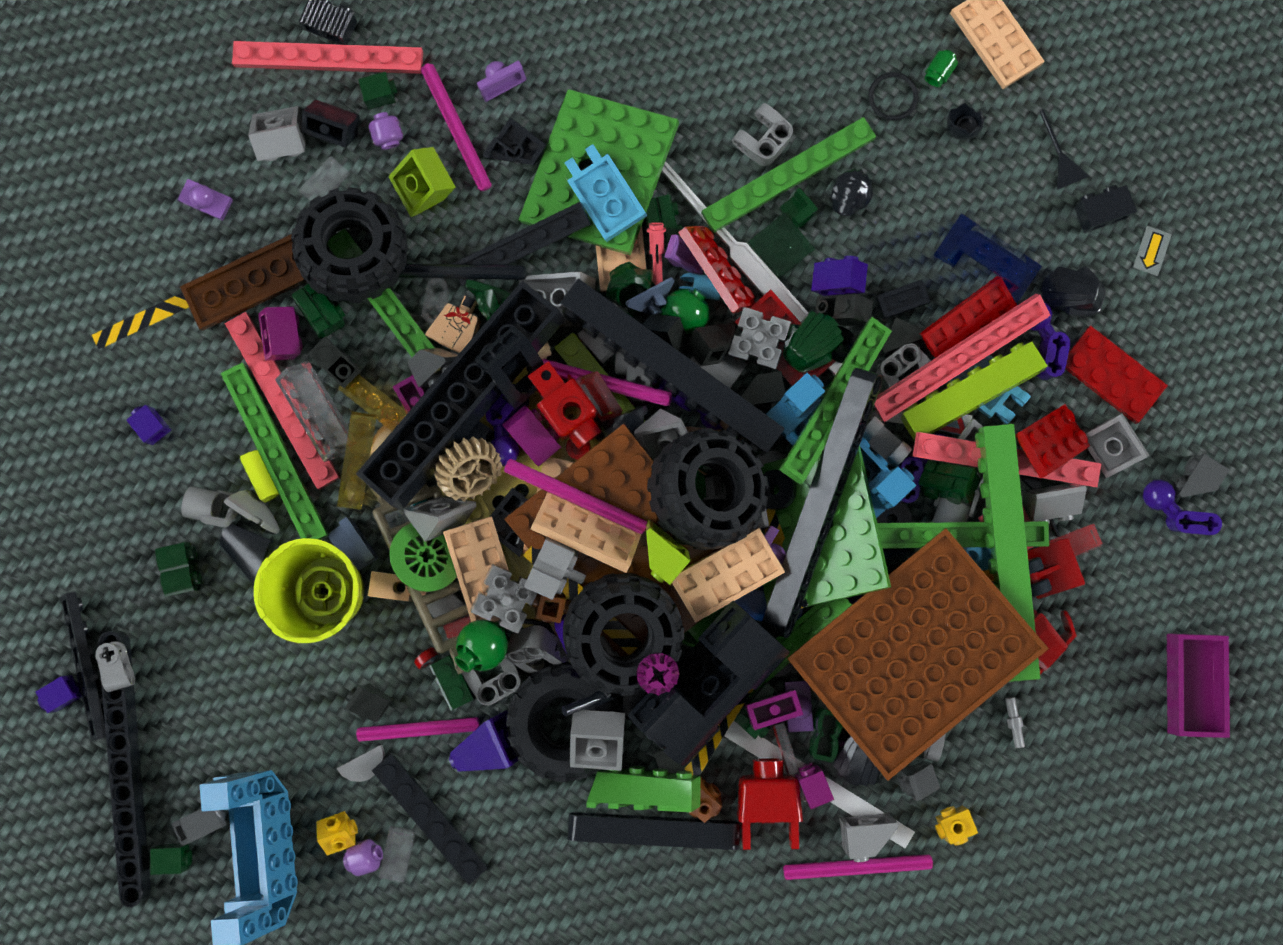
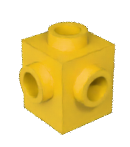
M963 805L957 808L954 806L947 807L940 811V815L935 817L938 822L935 825V829L940 839H945L950 845L964 844L968 841V837L978 833L969 809Z
M345 811L316 821L317 842L327 856L356 845L355 834L358 833V828L355 820H350Z

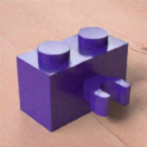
M844 256V259L841 260L826 258L824 262L814 263L811 291L823 296L865 293L868 264L859 261V258L856 256Z

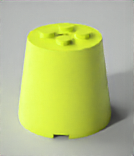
M311 538L296 539L279 546L262 562L254 582V602L260 618L264 620L274 634L296 643L318 642L335 635L358 613L365 594L363 578L350 559L336 546ZM321 588L328 589V595L321 593Z

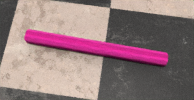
M427 63L421 67V72L478 190L486 191L491 188L492 184L434 65Z
M542 360L544 364L549 361L562 379L567 380V375L570 374L577 383L583 384L579 378L580 376L593 373L592 371L558 362ZM600 374L611 392L663 406H668L671 403V392Z
M509 459L505 465L504 471L630 530L643 534L646 529V520L513 459Z
M930 855L873 858L865 862L846 860L791 864L783 867V873L786 880L929 870L933 868V860Z

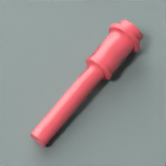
M661 222L649 223V228H647L650 243L649 253L652 254L653 283L655 285L663 282L662 254L665 253L664 232H666V228ZM656 244L658 245V262L656 261Z

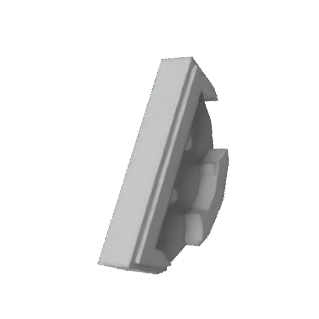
M383 745L338 767L337 770L344 778L350 781L362 782L375 776L372 769L384 760L385 752Z

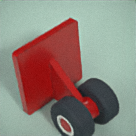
M1068 538L1051 542L1049 546L1027 550L1032 597L1041 599L1085 584Z

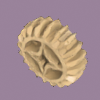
M471 437L469 441L463 438L459 444L454 442V446L450 449L445 448L446 453L439 455L440 461L435 463L436 470L434 474L438 487L447 497H451L455 501L460 498L463 502L468 497L474 500L476 495L483 496L485 490H491V484L498 483L496 477L502 475L500 469L503 467L502 463L499 462L501 458L499 453L495 451V447L483 438L476 439L475 437Z

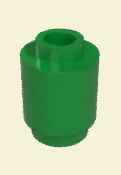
M949 50L938 51L925 71V81L936 88L945 84L958 65L956 55Z

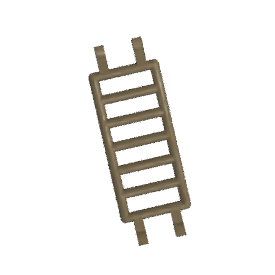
M425 483L407 506L433 496L434 498L439 497L442 493L437 485L428 487L427 483ZM372 489L381 505L373 510V516L390 550L395 535L411 522L409 521L390 528L384 515L399 509L391 506ZM431 540L427 541V546L430 545ZM434 542L432 548H436L439 545L436 542ZM407 551L404 552L405 555H413ZM435 567L439 573L442 572L441 569ZM428 568L429 577L433 576V574ZM423 569L418 574L421 577H424ZM459 581L424 596L421 595L420 591L406 585L438 653L449 651L458 675L463 673L464 671L458 667L454 659L458 655L456 650L458 635L443 642L437 628L468 615L467 606L463 605L436 618H432L426 606L461 591Z

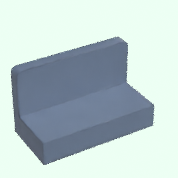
M350 517L342 519L338 522L340 526L328 533V537L333 545L340 549L359 571L379 558L354 520Z

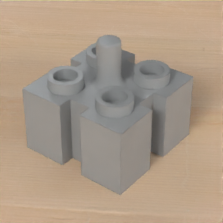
M744 307L738 323V327L743 329L741 337L734 335L729 355L748 362L750 356L758 358V365L777 370L782 355V350L777 349L779 341L785 343L791 322L772 316L771 321L763 320L764 315L762 312Z
M546 537L524 587L553 600L556 593L561 595L567 578L582 584L586 575L573 569L579 552Z
M492 564L484 580V584L488 585L485 594L480 591L478 592L470 609L471 613L489 621L494 615L500 618L498 621L500 626L519 633L527 616L522 611L525 603L532 605L537 593L524 587L527 579L520 576L516 582L510 579L512 575L510 571Z

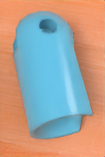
M686 273L680 277L681 280L694 282L693 287L680 286L679 289H691L693 291L696 288L706 296V299L719 300L720 294L707 275Z

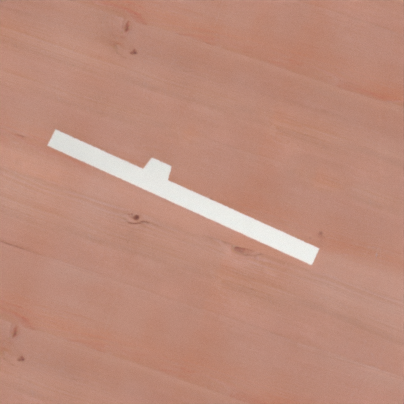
M733 721L725 734L726 738L759 758L782 759L779 747L759 736L754 739L735 721ZM782 750L789 774L794 775V773L798 772V767L805 763ZM825 776L834 800L830 802L854 817L884 814L881 810ZM800 790L801 800L805 802L802 792ZM898 822V829L890 839L906 848L915 832Z

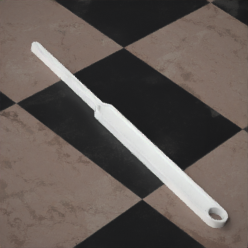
M665 161L661 171L663 175L706 222L701 212L707 207ZM725 227L715 232L730 249V259L755 288L763 296L771 289L801 322L808 314V311L747 243L737 242ZM836 361L828 368L834 377L842 363Z

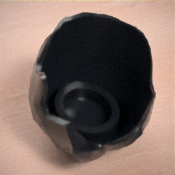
M963 103L949 111L947 130L955 139L970 140L981 132L987 117L983 116V112H976L971 106Z

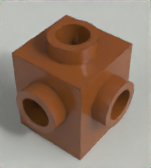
M563 592L561 595L556 593L553 600L537 593L531 607L535 608V618L548 623H561L562 615L567 614L569 599H566V595Z
M701 778L700 807L688 813L694 818L698 817L705 823L711 817L714 818L719 814L722 808L721 792L718 787L712 783H707Z

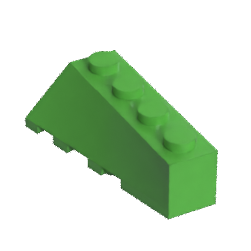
M632 766L629 769L622 768L621 771L602 769L596 774L586 808H596V805L600 803H608V809H619V807H626L632 804L634 810L652 809L655 805L658 811L693 812L700 807L701 776L692 775L691 771L668 773V769L664 768L645 771V767Z

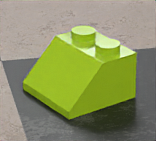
M434 147L412 149L388 176L410 217H414L444 201L456 188Z
M649 519L646 524L649 567L652 570L650 574L660 583L666 581L671 585L690 562L689 551Z

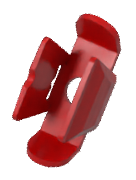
M1033 609L1036 634L1049 648L1038 657L1040 675L1062 655L1077 636L1072 619L1066 610L1060 613L1065 631L1059 635L1044 614L1037 613Z

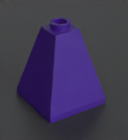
M507 710L485 721L450 752V764L454 769H457V772L506 769L519 761L508 739L506 726Z

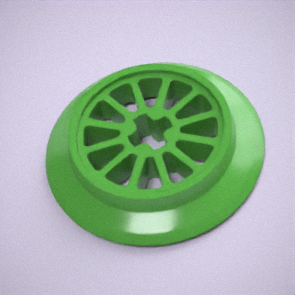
M412 523L399 530L393 538L389 554L390 563L396 576L405 585L418 591L432 592L447 587L457 577L444 534L431 539L430 545L427 546V541L425 542ZM417 538H421V545L417 541ZM411 542L415 548L409 546L408 543ZM434 542H436L439 545V547L436 549L432 548ZM443 550L444 555H437L436 553ZM407 551L413 555H405L404 552ZM423 552H427V557L431 558L427 562H423V557L419 556ZM405 560H414V562L407 565ZM437 560H445V564ZM415 565H417L418 568H417L416 572L413 573V572L410 570V568H412V567H414ZM435 567L441 569L442 572L439 573ZM421 568H423L424 577L418 575ZM428 568L433 574V577H429Z

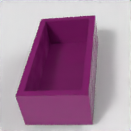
M1167 634L1168 734L1187 737L1230 738L1229 636Z

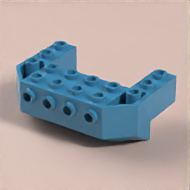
M806 373L766 414L785 428L781 435L792 446L796 443L821 401L820 397L825 392L822 388L824 386L823 382L814 374L810 376ZM862 437L860 448L865 469L869 472L867 480L877 518L886 509L892 508L899 503L916 484L913 482V475L907 469L896 467L889 470L886 467L888 465L887 461L880 454L874 455L869 449L870 444Z
M272 770L214 777V781L199 785L202 811H229L236 897L224 902V915L211 920L213 945H245L286 925L294 903L298 880L295 875V852L292 842L293 827L290 819L291 803L287 789Z

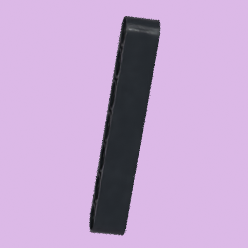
M572 812L569 813L567 839L577 842L738 850L740 849L741 823L711 819L704 823L700 819Z

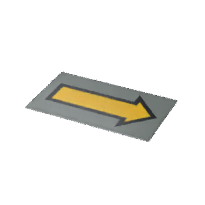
M1147 226L1133 268L1158 276L1172 234Z

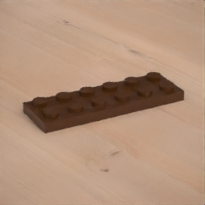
M292 234L180 286L197 326L201 331L307 282L297 268L293 256Z

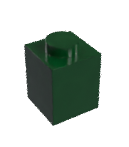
M386 72L358 79L363 100L368 110L396 103L394 94L398 93L394 79H389Z
M189 843L181 846V844H159L151 848L150 875L181 874L188 870L193 859L192 851L189 850Z

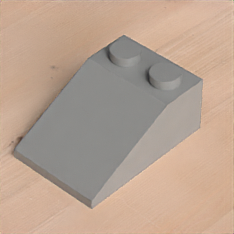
M582 272L528 275L524 280H519V284L521 281H524L562 313L563 310L560 302L579 278L594 290L596 279ZM567 319L561 325V327L583 326L578 322L574 325Z

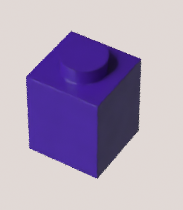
M148 405L135 408L131 412L132 416L126 419L140 439L150 445H154L171 431L155 408Z
M72 675L61 676L35 692L38 696L39 706L47 713L58 712L82 697L80 688Z

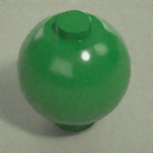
M696 288L693 291L691 289H679L672 292L665 299L666 305H662L661 315L680 317L687 337L692 336L695 328L707 325L710 312L708 303L705 301L706 296Z
M483 619L467 624L460 631L456 642L458 655L454 659L458 667L467 673L472 669L488 671L497 667L505 658L508 649L504 627L500 626L497 622L494 623Z

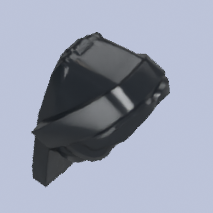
M1086 266L1077 271L1057 267L1054 272L1051 271L1049 276L1044 279L1041 287L1043 292L1042 299L1050 306L1051 310H1063L1068 315L1079 318L1095 316L1100 311L1106 295V289L1102 282Z
M847 731L838 738L841 749L834 761V767L839 770L838 773L844 777V780L852 785L859 786L860 784L867 786L868 784H877L881 772Z

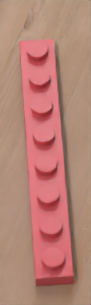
M233 41L232 64L237 68L422 74L423 49L422 47Z
M1034 294L880 393L874 404L880 419L886 422L1051 316L1041 295Z
M244 312L226 322L225 325L316 488L321 490L340 479L338 472L275 360L265 361L262 337L250 315Z
M916 432L912 457L978 468V458H981L980 448L976 447L974 441ZM1017 449L1019 475L1040 478L1024 450ZM1072 458L1042 479L1098 487L1102 463Z

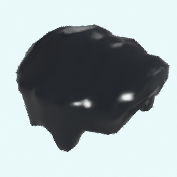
M854 168L845 171L836 179L832 187L831 200L833 202V210L840 216H851L869 204L873 196L872 179H869L868 174H865L862 169L856 170Z

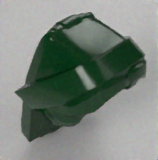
M631 262L620 264L609 273L610 282L606 295L631 317L643 315L645 313L627 307L626 301L655 286L653 283V271L640 269Z
M467 280L465 287L476 297L479 311L486 317L487 321L510 295V293L500 288L478 281Z
M813 311L809 312L800 324H791L783 349L785 361L799 373L814 371L832 361V352L839 348L844 341L841 335L842 331L838 327L839 324L829 315L825 316L820 312L817 314Z

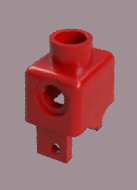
M548 361L528 375V378L537 388V392L543 399L536 406L560 439L566 440L570 438L576 448L580 449L602 433V430L594 421L596 417L595 406L570 374L567 375L568 381L564 383ZM544 371L551 373L549 380L542 379L541 375ZM569 407H577L581 414L577 419L569 420L564 417L565 410Z
M754 759V775H742L739 779L737 817L739 822H741L743 850H751L750 823L789 822V845L791 849H799V822H803L799 782L794 775L784 774L783 759Z

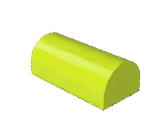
M254 450L240 456V460L259 500L266 503L278 497L280 494L259 451Z

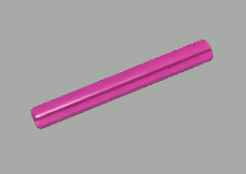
M477 717L360 727L356 731L357 741L360 742L474 732L480 726V722Z

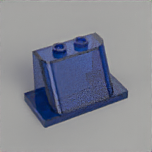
M960 214L933 254L953 268L963 253L1003 278L1016 304L1042 267V265L963 214Z

